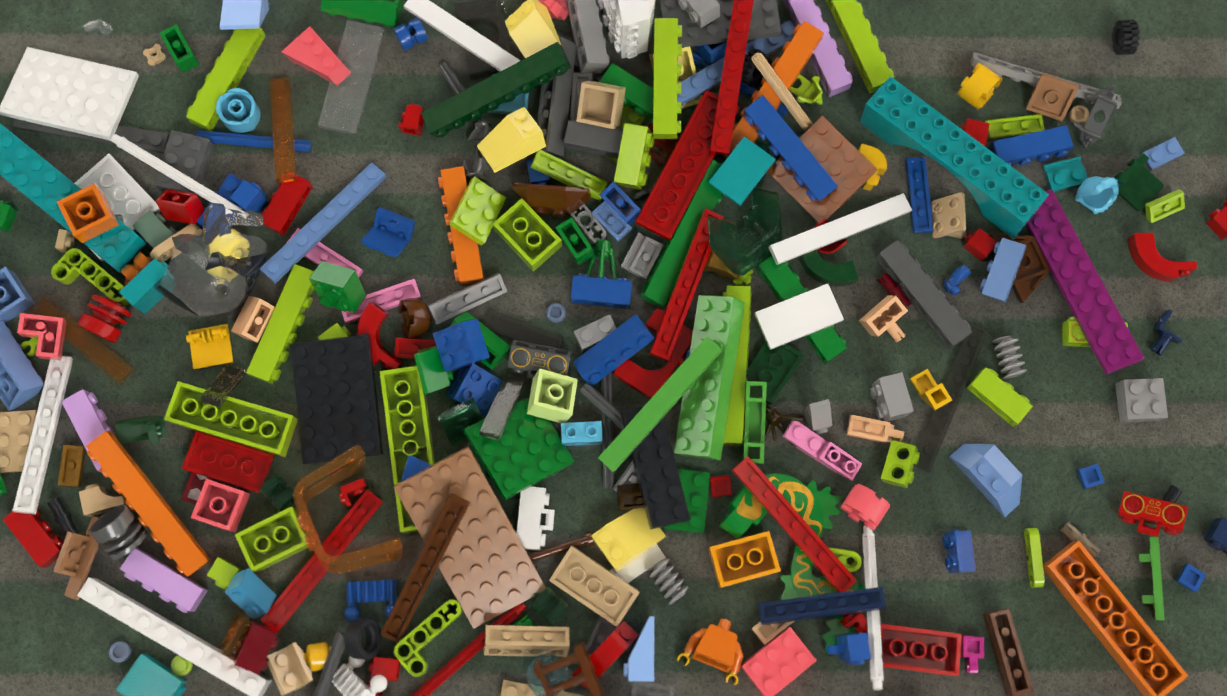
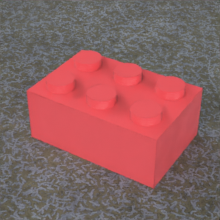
M787 627L743 662L741 669L762 696H774L817 660L792 628Z

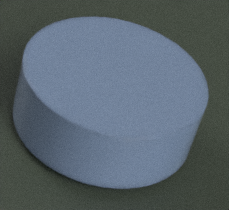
M553 303L548 306L546 316L550 322L560 323L566 317V310L563 305Z
M125 641L115 642L109 649V656L114 662H125L132 653L131 646Z

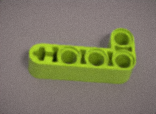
M77 248L68 250L51 270L52 277L64 285L71 284L81 274L110 299L123 306L130 304L123 296L120 298L114 293L116 290L120 292L125 286ZM81 256L80 260L75 263L76 257ZM95 268L94 273L89 275V271ZM67 271V274L61 278V274ZM110 280L109 285L103 287L104 282Z
M448 600L395 646L394 654L412 676H422L427 672L428 663L419 651L460 617L463 609L458 601ZM450 604L453 606L457 605V613H450L446 616L450 619L447 622L445 616L440 614V612L443 611L446 614L450 610ZM435 617H439L442 620V626L439 629H435L432 626V620ZM419 631H423L426 634V639L422 643L416 640V634ZM402 645H407L410 649L406 657L400 654ZM415 661H420L423 664V670L420 673L413 670Z

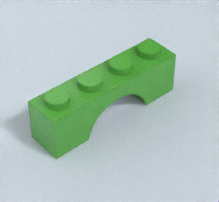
M746 381L744 458L748 456L754 463L764 464L767 382Z

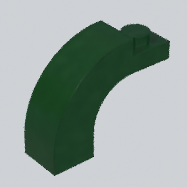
M817 250L801 255L799 258L804 270L813 279L822 284L839 287L854 284L859 279L853 260L840 264L828 263L819 256Z
M163 416L135 417L116 421L114 424L117 439L121 444L149 440L152 446L159 444L161 439L168 438Z

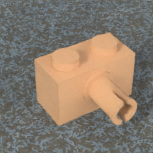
M888 295L864 315L859 322L871 336L879 337L887 330L894 341L899 342L902 340L900 337L904 338L906 334L903 333L895 322L908 310L897 296Z

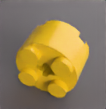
M981 63L976 65L972 71L974 74L971 77L967 76L960 85L962 87L957 93L959 97L977 110L981 109L991 98L995 87L998 88L1002 81L999 75Z

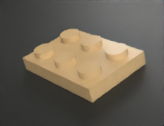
M37 410L0 412V473L22 472Z

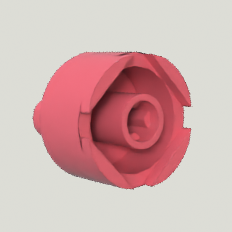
M855 484L844 500L841 509L849 513V518L855 522L861 520L867 528L874 531L888 511L890 504L882 497L879 499L871 489Z

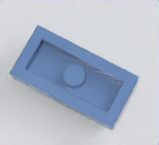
M1175 137L1143 152L1150 158L1145 163L1149 171L1185 154Z
M606 201L591 213L617 242L632 230V227Z

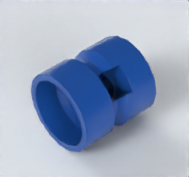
M418 17L408 21L407 26L402 24L393 28L404 51L414 47V43L421 44L428 41L427 34Z

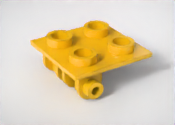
M228 324L188 331L189 335H186L187 343L190 342L193 369L233 363Z

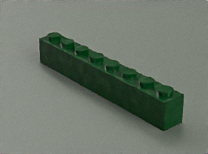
M556 42L421 114L429 133L441 138L446 136L449 131L463 127L466 122L479 119L485 112L494 111L505 102H512L516 99V96L531 92L535 86L544 85L551 78L564 75L572 67L563 47Z

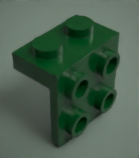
M1144 153L1139 158L1134 156L1127 163L1129 167L1126 170H1120L1114 176L1118 180L1119 195L1136 211H1141L1145 204L1149 203L1164 187L1163 183L1143 166L1150 159Z

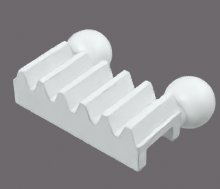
M351 656L348 659L349 663H343L335 672L332 680L334 686L343 693V696H376L377 692H382L387 687V679L383 675H376L371 679V687L369 688L353 671L354 668L363 666L365 659H355Z

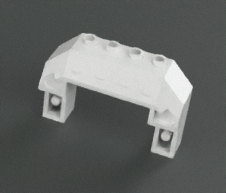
M597 0L599 10L603 9L604 15H602L603 23L609 29V41L614 43L616 53L620 55L621 59L626 57L633 58L637 54L647 52L653 30L655 0Z

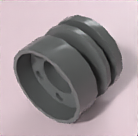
M125 504L118 505L103 514L89 529V534L97 543H104L102 549L107 552L112 560L119 559L134 550L146 538L148 533L144 527H141L140 521H133L134 514Z

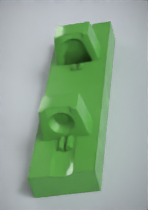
M1150 537V554H1139V563H1151L1152 593L1154 595H1142V604H1153L1155 620L1164 621L1159 537Z

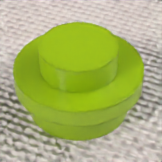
M180 655L176 656L171 662V669L178 676L187 675L193 667L192 662Z

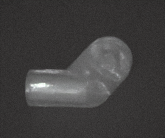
M102 19L83 23L87 33L97 30L102 34L108 35L112 31L111 25Z

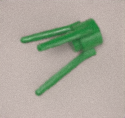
M597 240L593 248L594 256L590 259L586 274L590 276L597 255V258L600 259L599 278L602 279L604 259H608L609 256L613 280H617L613 256L614 249L611 248V242Z

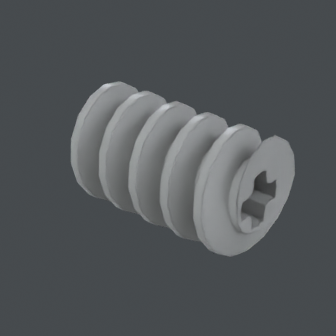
M1012 336L1000 337L992 341L993 344H999L994 348L995 351L1000 352L996 355L997 359H1003L998 363L999 366L1005 367L1000 371L1001 374H1006L1002 379L1014 378L1027 371V369L1020 368L1025 362L1018 361V358L1022 357L1023 354L1016 353L1021 347L1014 346V343L1019 341V339L1012 338Z
M666 558L656 563L647 571H653L650 578L657 577L654 584H662L659 591H667L664 598H672L669 602V605H671L686 594L688 586H680L684 580H676L679 573H671L674 566H666L669 561Z

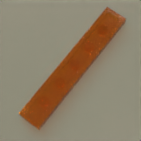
M45 296L31 310L34 315L64 318L67 321L65 340L120 385L135 370L87 330L76 325L77 322Z

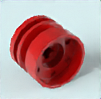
M93 294L91 299L97 302L98 306L88 303L87 307L94 311L93 315L83 313L76 325L116 344L122 333L115 327L116 323L126 325L127 322L121 319L120 316L130 318L132 313L123 305L110 298Z

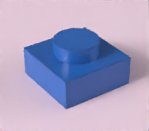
M1098 464L1076 470L1083 489L1105 483Z
M1185 564L1176 582L1192 592H1197L1206 574L1190 564Z

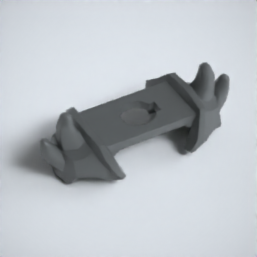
M1110 85L1105 89L1101 88L1094 95H1087L1088 103L1095 101L1084 126L1081 122H1074V126L1077 127V141L1081 143L1083 148L1093 145L1098 139L1104 137L1102 132L1111 113L1117 109L1116 95L1114 93L1115 85ZM1102 110L1104 111V120L1098 123L1094 120V114Z
M476 121L473 131L467 137V140L476 139L477 141L473 164L471 165L466 159L463 161L466 176L470 177V179L475 176L481 181L487 180L483 172L489 170V166L483 156L482 158L480 157L477 145L493 130L489 126L491 121Z

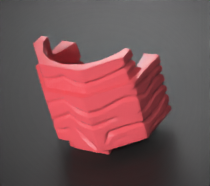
M538 0L547 7L551 18L564 21L569 14L566 0Z

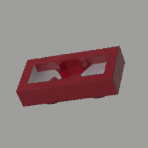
M191 472L181 500L196 505L205 480L213 479Z

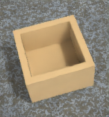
M590 80L581 84L576 122L610 129L619 127L626 87Z

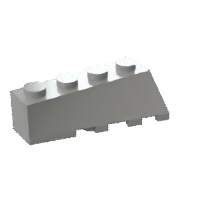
M677 0L680 8L686 10L691 21L697 23L700 28L720 17V4L717 0Z

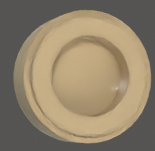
M1076 105L1069 111L1068 116L1073 124L1074 122L1084 124L1089 116V111L1082 105Z

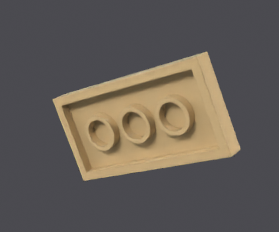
M574 546L569 548L549 580L616 627L619 626L640 593L632 585Z

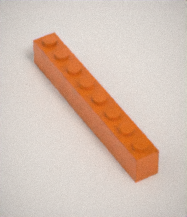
M806 21L802 25L798 24L792 33L794 35L791 42L787 41L782 49L784 53L781 58L777 57L771 66L788 90H790L824 36V32ZM763 78L761 81L763 86L759 91L756 90L750 100L753 103L764 95L774 109L777 110L782 101L767 80ZM745 106L740 114L742 117L740 122L734 123L729 155L743 137H746L754 144L759 138L756 133L758 131L754 125L750 126L744 119V110L747 106ZM720 154L721 156H723V157L726 158V159H727L728 156H729V155H726V154Z
M105 431L86 445V448L89 450L87 452L88 456L94 462L97 461L100 464L102 474L106 478H111L114 482L112 484L113 488L117 493H122L125 496L127 506L132 511L136 510L139 514L138 520L143 526L150 528L152 538L164 546L165 549L163 551L169 559L173 558L178 564L176 568L183 576H191L211 561L207 553L111 431Z

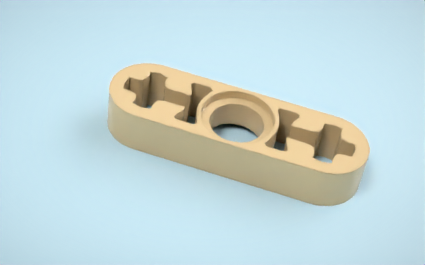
M189 224L156 246L151 251L150 257L152 259L155 258L160 263L167 260L194 242L202 234V229L197 224Z

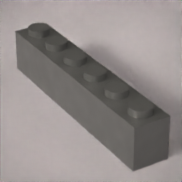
M559 37V40L572 68L568 69L564 75L555 76L548 83L541 86L537 125L543 132L546 147L541 150L555 157H563L565 146L563 142L567 129L577 45L563 37Z
M897 240L878 254L876 258L896 285H900L901 291L912 302V305L948 350H951L969 337L972 333L969 323L961 319L956 307L948 303L944 292L936 288L931 276L923 272L918 260L911 257L908 248L903 243L901 244Z

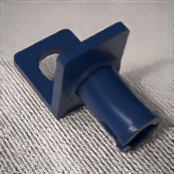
M1165 310L1153 328L1160 336L1150 350L1156 351V354L1160 356L1163 355L1170 341L1176 344L1183 341L1163 328L1172 314V310Z

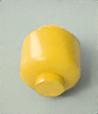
M325 642L309 644L306 647V652L303 653V659L312 672L320 671L324 668L331 649Z

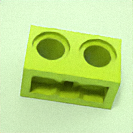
M894 440L891 441L881 476L883 482L907 488L908 483H912L914 478L912 469L914 464L917 465L920 456L916 446ZM903 451L909 452V456L906 459H900L899 455ZM897 470L904 471L903 476L899 479L894 478V473Z

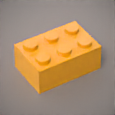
M769 531L708 548L719 588L781 571Z

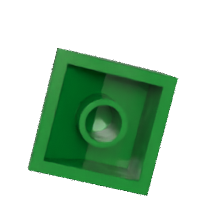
M437 346L420 349L415 353L414 357L424 394L452 384V379H454L453 370L444 371Z

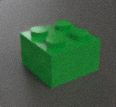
M321 261L309 278L320 303L326 307L331 306L343 312L355 313L367 296L356 271L350 268Z

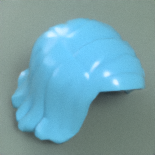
M1089 177L1078 188L1075 201L1092 210L1094 215L1108 210V207L1113 204L1119 194L1118 180L1114 177Z

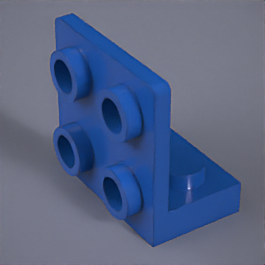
M473 363L458 370L445 397L460 402L483 416H487L504 381Z
M971 530L945 532L942 541L944 549H947L948 557H945L946 569H949V573L975 572Z

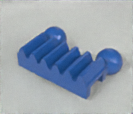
M397 580L346 582L348 607L344 610V618L349 622L359 619L360 610L356 603L389 601V605L385 609V614L389 617L398 600Z

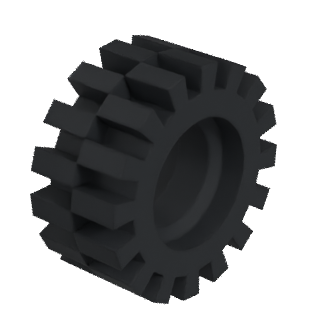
M1118 20L1115 22V26H1113L1114 32H1112V45L1116 55H1131L1137 51V46H1139L1138 40H1140V36L1138 37L1140 30H1138L1139 25L1137 21Z
M759 49L748 51V55L745 54L741 80L751 87L758 86V83L761 84L764 78L753 63L752 56L757 52L762 53L770 66L773 63L771 58Z

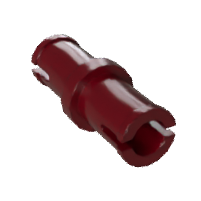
M885 273L882 278L880 277L877 280L888 292L887 296H897L904 306L912 304L901 291L900 285L897 286L888 273Z

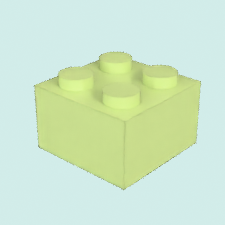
M539 369L532 379L527 414L559 423H566L573 414L578 379Z

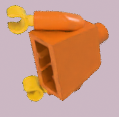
M720 619L718 626L710 624L708 629L702 628L694 633L684 648L685 652L678 656L677 661H679L681 656H686L688 660L684 665L686 666L690 662V654H693L691 658L727 672L725 675L726 683H728L730 676H734V685L738 683L736 674L740 670L743 653L740 643L737 641V634L729 631L731 622L727 619Z

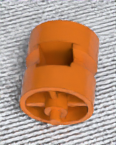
M140 251L134 257L133 265L126 264L120 270L126 277L124 283L127 285L153 259L149 256L146 257Z

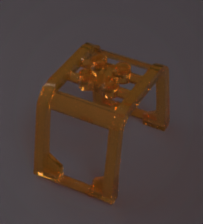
M360 445L354 446L302 478L294 490V500L300 514L296 518L302 532L306 531L308 534L304 537L310 551H315L323 569L333 574H342L397 561L403 555L400 538H396L370 548L339 556H330L324 551L308 513L307 505L311 498L336 483L366 469L365 454ZM343 467L342 469L338 470V471L335 472L334 474H332V475H330L329 477L325 478V479L322 480L321 482H319V483H317L316 485L312 486V487L309 488L308 490L306 489L308 486L312 485L313 483L317 482L318 480L324 478L325 476L329 475L330 473H332V472L336 471L337 469Z

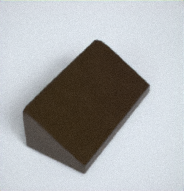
M639 483L617 486L619 511L645 508Z

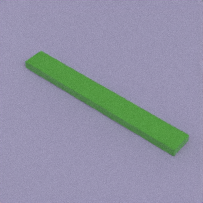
M707 336L598 459L612 472H615L720 355L723 349Z

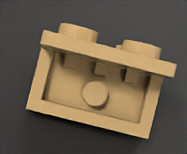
M960 192L931 201L933 238L937 239L944 236L959 239L965 238L966 214L964 193Z
M296 642L266 657L269 658L268 666L282 696L292 691H297L313 681L312 671L306 665L303 659V651Z

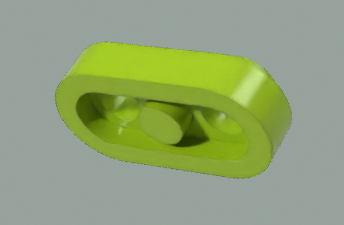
M828 547L849 572H855L861 567L862 559L855 551ZM849 557L854 559L852 564L847 563Z

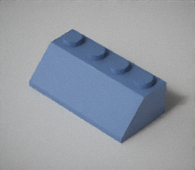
M0 321V399L7 410L12 412L36 396L44 384L42 378L32 367L31 361L23 353L20 344L12 336L11 330L3 321Z

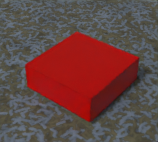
M730 475L709 478L712 498L732 496Z

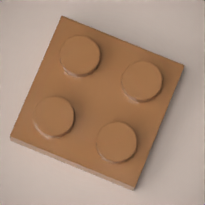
M1042 72L1026 105V109L1063 121L1079 89V85Z

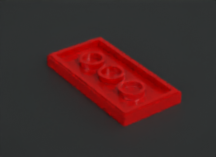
M196 430L181 469L261 494L275 455Z

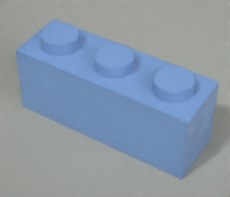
M1002 238L1001 242L997 241L994 248V253H996L994 261L990 260L987 267L989 275L987 279H983L980 290H983L982 295L1006 303L1025 253L1026 245Z

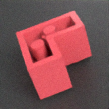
M20 313L17 333L22 337L38 338L36 356L40 359L61 361L67 321L59 317Z

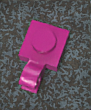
M962 636L961 657L967 658L966 673H978V658H984V637Z

